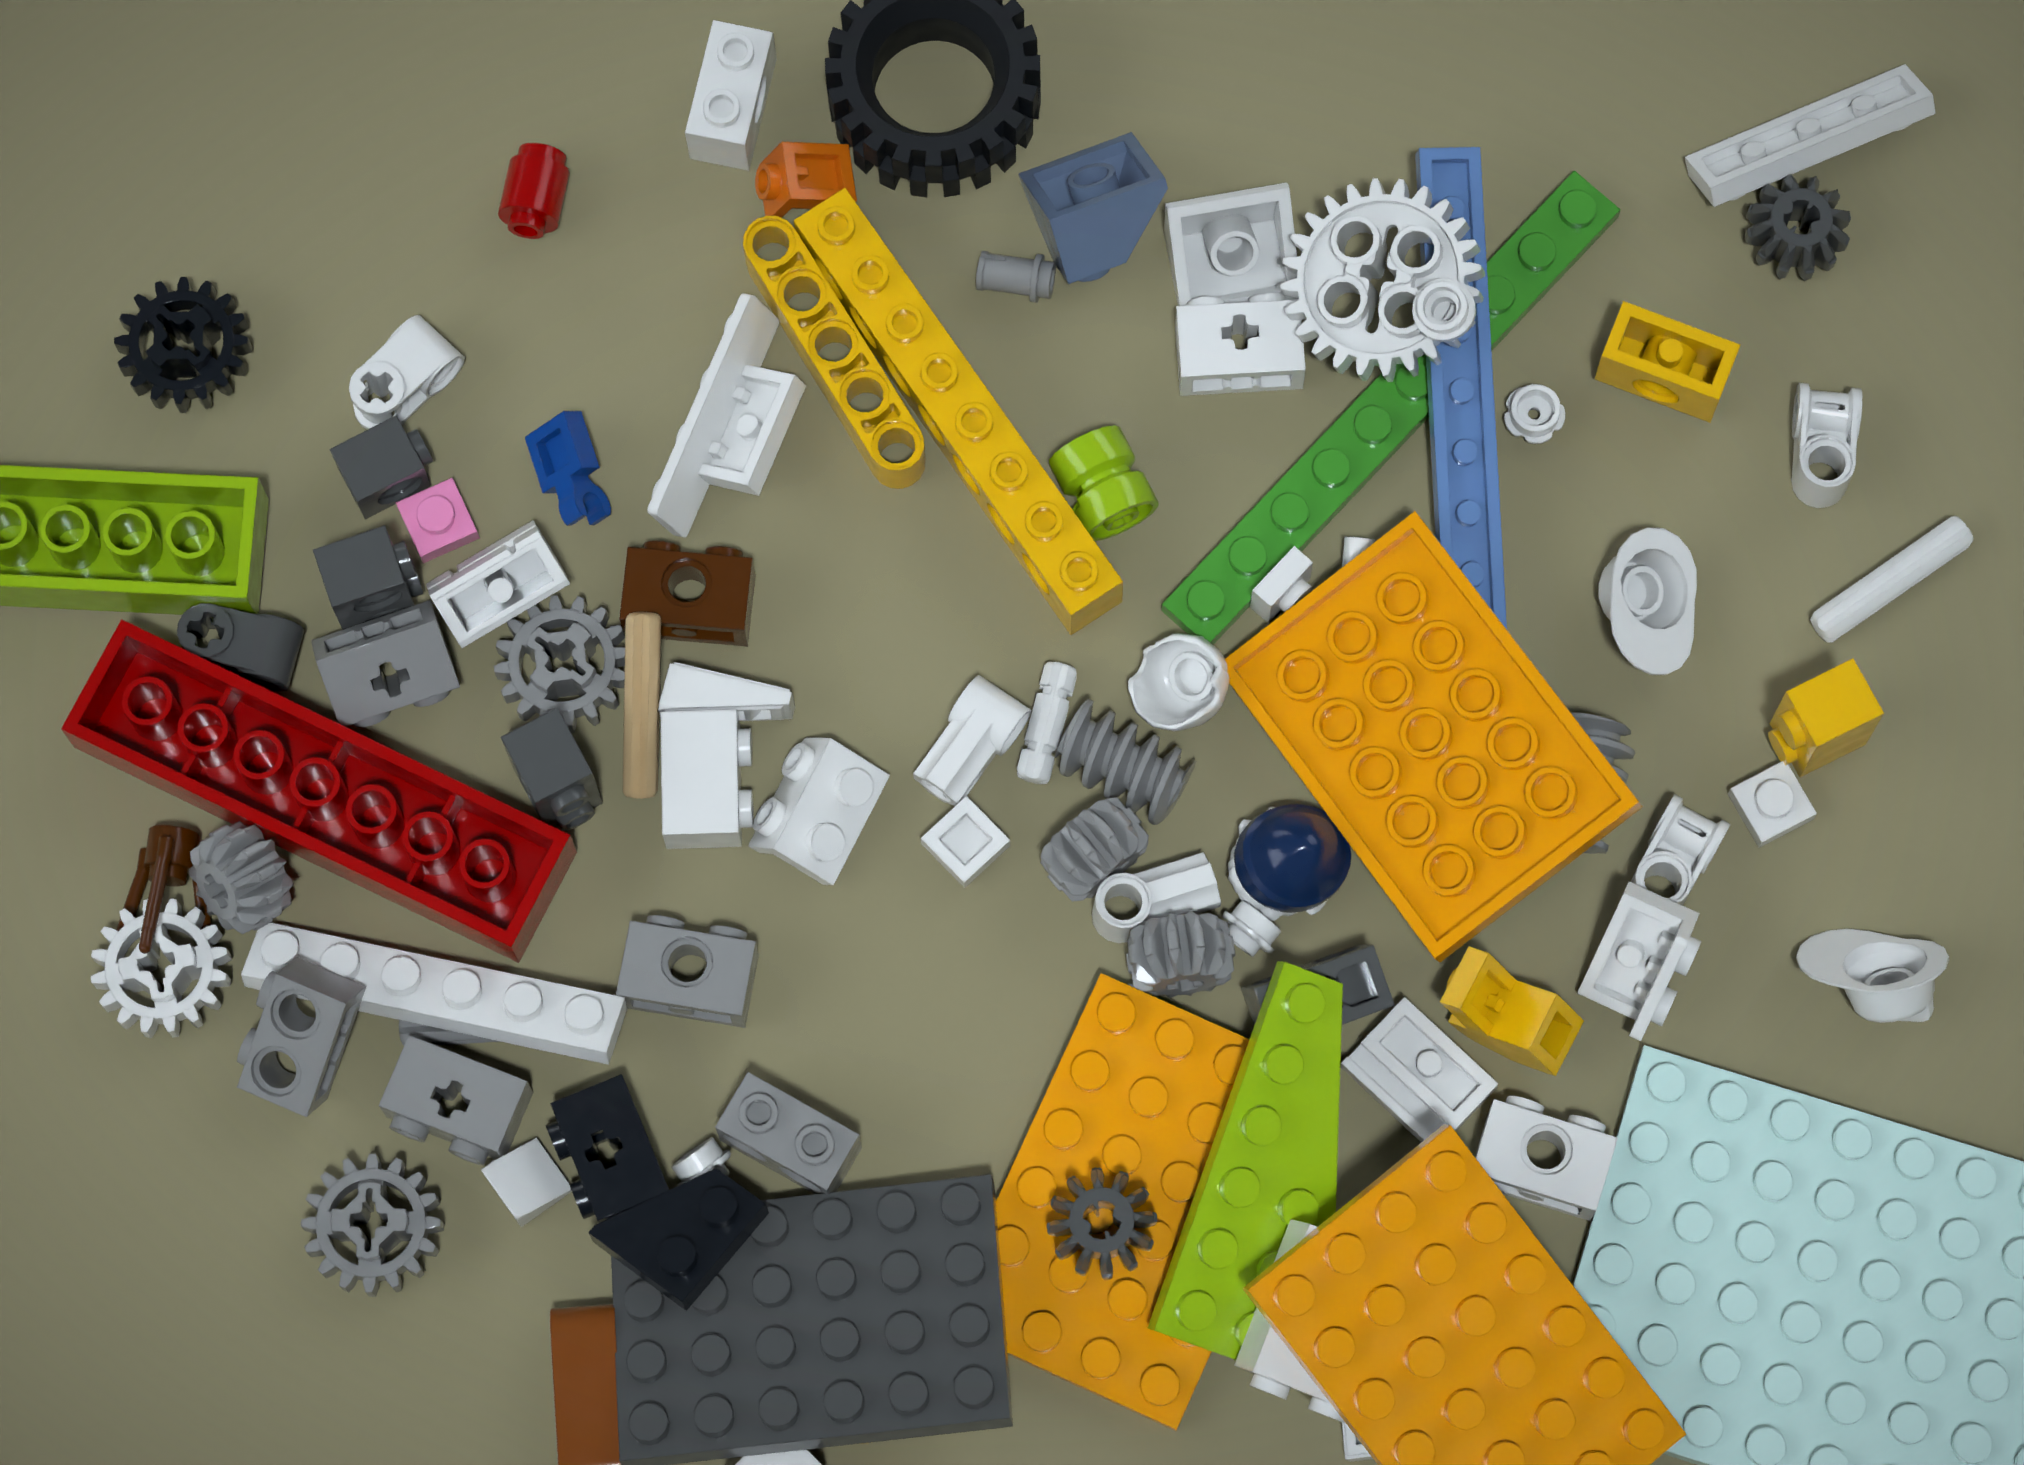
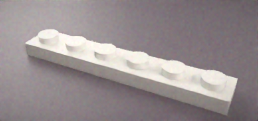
M269 923L257 930L241 973L245 987L260 990L271 971L277 973L298 957L366 986L358 1009L360 1012L608 1065L627 1011L625 997L275 923ZM296 994V998L309 1000L302 995Z

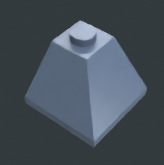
M1132 132L1018 174L1051 258L1068 284L1076 281L1088 282L1097 280L1105 276L1111 268L1126 263L1168 189L1164 175Z

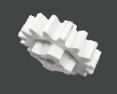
M170 898L165 911L159 913L150 952L146 954L141 953L138 943L129 957H124L128 948L139 937L141 938V929L148 900L146 899L143 901L142 916L135 918L124 908L119 911L124 924L119 931L105 926L101 930V933L110 945L108 950H92L91 957L96 963L105 967V971L92 975L91 983L96 989H110L99 1002L107 1012L115 1011L122 1007L118 1014L117 1022L126 1030L139 1019L141 1032L147 1038H153L158 1024H164L172 1038L179 1037V1021L188 1019L191 1024L199 1028L203 1025V1021L198 1011L204 1005L215 1010H219L221 1007V1003L212 992L214 987L230 986L231 979L226 973L218 970V966L231 961V954L225 947H212L223 935L215 924L201 929L205 915L200 909L195 907L185 917H182V906L177 899ZM167 929L176 930L188 935L198 946L192 947L190 943L178 946L171 941ZM158 947L172 964L165 968L166 978H163L164 989L151 973L158 967L157 959L160 958ZM199 979L193 991L182 1000V995L192 980ZM131 990L133 993L147 992L151 995L155 1008L136 1003L127 996L125 991Z

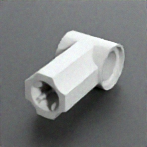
M980 675L976 676L956 701L948 717L949 725L913 773L914 779L929 793L944 803L956 806L969 794L996 754L1002 756L1011 747L1027 723L1032 710Z
M1204 852L1136 874L1117 873L1104 879L1097 889L1092 909V921L1098 934L1108 941L1125 943L1128 942L1130 937V930L1137 925L1145 924L1150 918L1167 917L1170 913L1175 915L1186 914L1190 911L1200 914L1219 908L1221 906V899L1211 864L1208 862ZM1124 896L1135 902L1139 913L1129 920H1119L1108 913L1105 903L1113 897Z

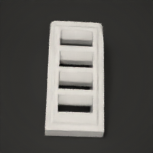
M674 662V664L670 663L658 706L660 717L661 712L736 709L739 721L793 718L795 704L790 689Z

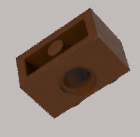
M664 541L645 542L643 548L628 547L619 617L624 636L626 618L629 613L652 612L659 614L661 618V639L748 647L756 578L753 559L743 557V553L740 550L722 546L709 547L706 549L705 554L681 552L680 546ZM695 580L705 586V591L695 601L681 602L672 596L675 587L683 581Z

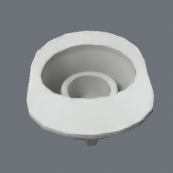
M1644 528L1631 534L1619 548L1617 556L1604 568L1598 583V598L1604 614L1611 621L1612 634L1620 652L1635 668L1649 675H1667L1681 668L1690 655L1694 638L1697 569L1692 554L1679 536L1664 528Z
M1838 929L1811 936L1800 945L1796 960L1800 970L1810 978L1831 986L1844 988L1855 1012L1867 1021L1879 1023L1896 1021L1925 1022L1930 1019L1934 1010L1933 994L1935 991V979L1946 969L1949 956L1943 946L1933 941L1904 939L1866 930Z

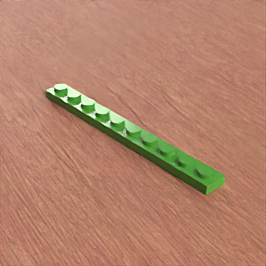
M1575 170L1487 262L1492 350L1619 217L1621 209ZM1425 354L1417 358L1419 365L1418 376L1413 377L1403 363L1396 365L1393 382H1387L1381 373L1162 603L1161 611L1187 634L1202 636L1214 645L1250 607L1252 590L1294 546L1302 552L1429 418Z

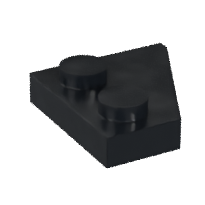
M715 1168L594 1225L588 1233L596 1245L687 1311L765 1219L769 1211L764 1202Z

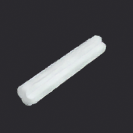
M1951 516L1814 611L1810 621L1815 631L1825 642H1834L1969 548L1974 539L1970 529L1959 517Z

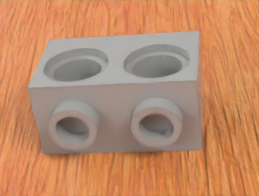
M298 957L277 973L271 971L263 982L257 998L256 1005L263 1009L257 1029H250L238 1053L237 1063L244 1065L237 1088L308 1117L328 1099L366 986ZM296 994L302 995L312 1002L316 1012L315 1018L305 1015L299 1009L296 1003ZM277 1051L287 1054L293 1060L296 1074L289 1073L280 1066L277 1060Z
M749 1072L745 1075L715 1126L721 1142L813 1194L824 1193L829 1195L831 1192H837L862 1149L859 1134Z

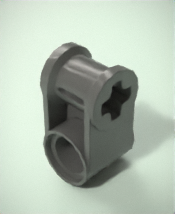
M209 603L192 606L182 614L178 622L177 636L183 649L270 691L283 692L288 690L304 633L302 626L273 615L252 614ZM209 629H216L219 639H211L207 648H200L197 638H205Z

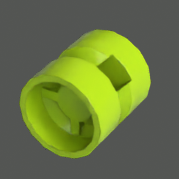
M1116 425L1105 426L1077 437L1060 448L1049 459V466L1063 494L1077 498L1078 502L1072 510L1094 541L1104 540L1131 529L1153 514L1159 505L1144 473L1131 470L1135 462V455L1121 428Z

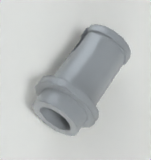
M982 251L977 267L976 289L1027 295L1030 297V302L1038 303L1040 298L1050 299L1052 296L1056 263L1045 261L1043 254H1036L1035 259Z

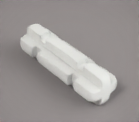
M1047 662L1044 665L1039 683V689L1042 690V693H1037L1024 739L1025 745L1028 747L1027 749H1022L1017 766L1018 777L1027 782L1047 784L1050 781L1055 757L1052 756V753L1057 751L1069 709V701L1066 698L1072 697L1077 679L1076 669L1072 666L1060 662Z

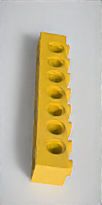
M843 188L794 220L795 230L868 347L1069 634L1076 633L1122 603V579L847 189Z

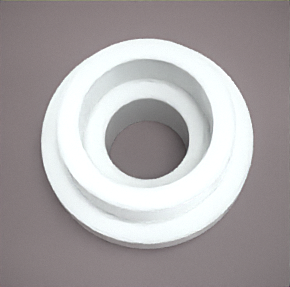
M1440 278L1428 282L1418 291L1413 301L1412 314L1418 329L1426 337L1439 342H1449L1462 337L1471 328L1476 316V304L1471 292L1464 284L1454 279ZM1445 301L1454 303L1456 305V313L1450 320L1439 321L1434 318V310L1438 304Z

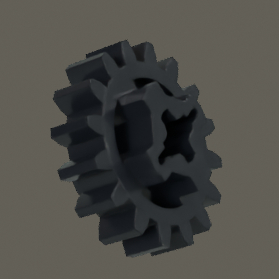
M180 277L177 291L168 292L162 281L156 282V298L149 301L146 297L137 294L134 300L140 310L136 316L122 313L119 318L124 329L129 332V335L114 337V344L118 352L127 355L117 362L124 377L134 376L130 385L138 396L144 395L151 390L150 399L158 409H162L169 398L174 399L180 413L187 412L190 399L198 398L205 409L211 408L212 400L210 393L217 389L221 393L230 396L233 391L227 380L229 375L245 376L247 373L244 362L237 357V355H245L252 352L249 338L240 335L249 328L243 313L233 314L236 305L228 293L215 301L216 291L213 284L209 281H205L200 286L198 292L192 291L187 277ZM180 310H190L186 312H175ZM151 330L154 333L153 345L145 351L148 356L145 359L144 344ZM222 331L223 346L216 360L213 357V345L221 339L219 332ZM169 333L178 341L181 339L187 344L194 343L193 346L199 357H196L189 349L185 351L180 346L173 347L174 344ZM177 378H192L188 380H176Z

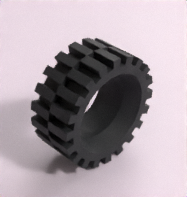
M850 0L841 11L842 30L833 27L828 40L830 58H825V76L831 121L835 122L837 138L840 144H849V148L853 147L854 164L867 174L875 165L878 167L880 184L894 191L900 177L908 179L910 181L911 196L927 198L928 183H943L944 197L960 195L961 179L971 177L977 190L991 183V166L996 163L1005 173L1016 162V145L1027 148L1033 136V119L1039 118L1041 106L1040 55H1038L1037 37L1032 24L1024 27V9L1016 0H1010L1006 5L1002 4V0H864L862 8ZM927 41L949 42L969 50L982 61L991 75L994 86L986 106L973 120L951 131L925 133L899 124L885 112L875 94L878 77L891 58L911 45Z

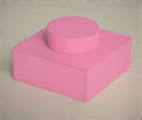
M453 478L396 502L423 564L480 539Z

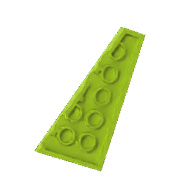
M1277 961L1147 1327L1148 1329L1236 1360L1256 1310V1306L1242 1288L1274 1263L1291 1219L1318 1227L1336 1212L1342 983L1290 963Z

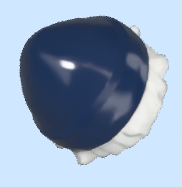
M1302 804L1269 807L1266 812L1259 814L1253 820L1244 819L1239 825V838L1231 850L1230 861L1228 862V880L1241 900L1260 911L1270 921H1275L1282 915L1291 916L1303 911L1314 915L1340 889L1346 879L1351 865V848L1325 811Z

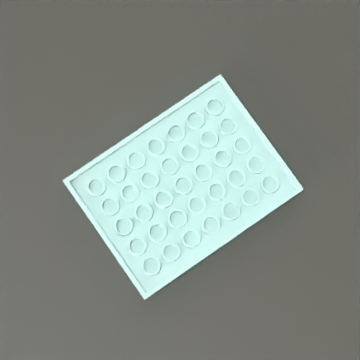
M1644 1045L1616 1137L1618 1139L1597 1210L1590 1223L1573 1286L1685 1431L1686 1435L1663 1454L1697 1465H2024V1162Z

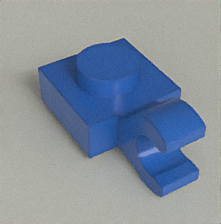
M563 411L525 436L542 493H557L559 512L567 526H572L586 516L589 525H596L611 515V507L607 496L588 477L589 474L599 469L600 466L581 411Z

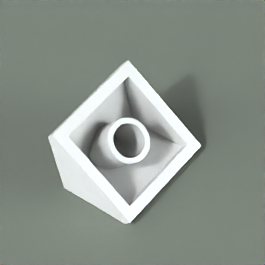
M1288 183L1165 203L1164 237L1178 306H1186L1192 299L1208 296L1222 298L1224 303L1249 302L1251 297L1263 293L1282 294L1286 297V300L1299 299L1286 296L1280 287L1281 283L1297 278L1296 274L1288 271L1282 264L1283 258L1297 257L1296 245L1290 239L1291 235L1295 234Z

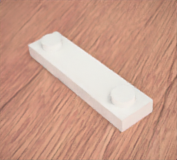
M1904 64L1685 156L1688 176L1709 202L1716 207L1725 202L1739 199L1751 191L1891 132L1905 129L1917 121L1936 114L1933 94Z

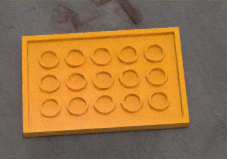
M1416 511L1225 658L1228 665L1227 672L1230 677V685L1434 959L1439 963L1643 807Z
M1100 973L996 1200L1007 1354L1177 1432L1212 1351L1148 1329L1147 1327L1250 1039ZM1093 1168L1102 1169L1104 1188L1110 1189L1112 1188L1115 1176L1120 1171L1127 1173L1129 1180L1123 1193L1125 1198L1136 1189L1142 1187L1149 1193V1198L1133 1212L1151 1211L1157 1214L1156 1225L1147 1228H1135L1136 1231L1146 1234L1153 1239L1154 1245L1152 1250L1142 1251L1129 1245L1128 1249L1135 1256L1138 1267L1133 1271H1128L1118 1256L1111 1258L1113 1278L1110 1280L1102 1278L1100 1260L1094 1258L1085 1276L1078 1275L1075 1268L1077 1260L1082 1253L1080 1250L1063 1260H1059L1055 1254L1056 1248L1070 1238L1071 1235L1056 1237L1049 1235L1047 1232V1223L1054 1220L1069 1219L1068 1216L1060 1214L1051 1208L1052 1198L1059 1196L1074 1203L1076 1198L1069 1191L1067 1180L1075 1176L1081 1181L1086 1191L1093 1189L1091 1181V1170ZM1101 1208L1099 1209V1217L1095 1215L1094 1211L1088 1214L1085 1220L1091 1224V1236L1093 1238L1105 1239V1231H1108L1110 1236H1113L1119 1230L1113 1224V1211Z
M1443 1124L1242 1288L1378 1465H1650L1686 1435L1685 1431L1451 1125Z

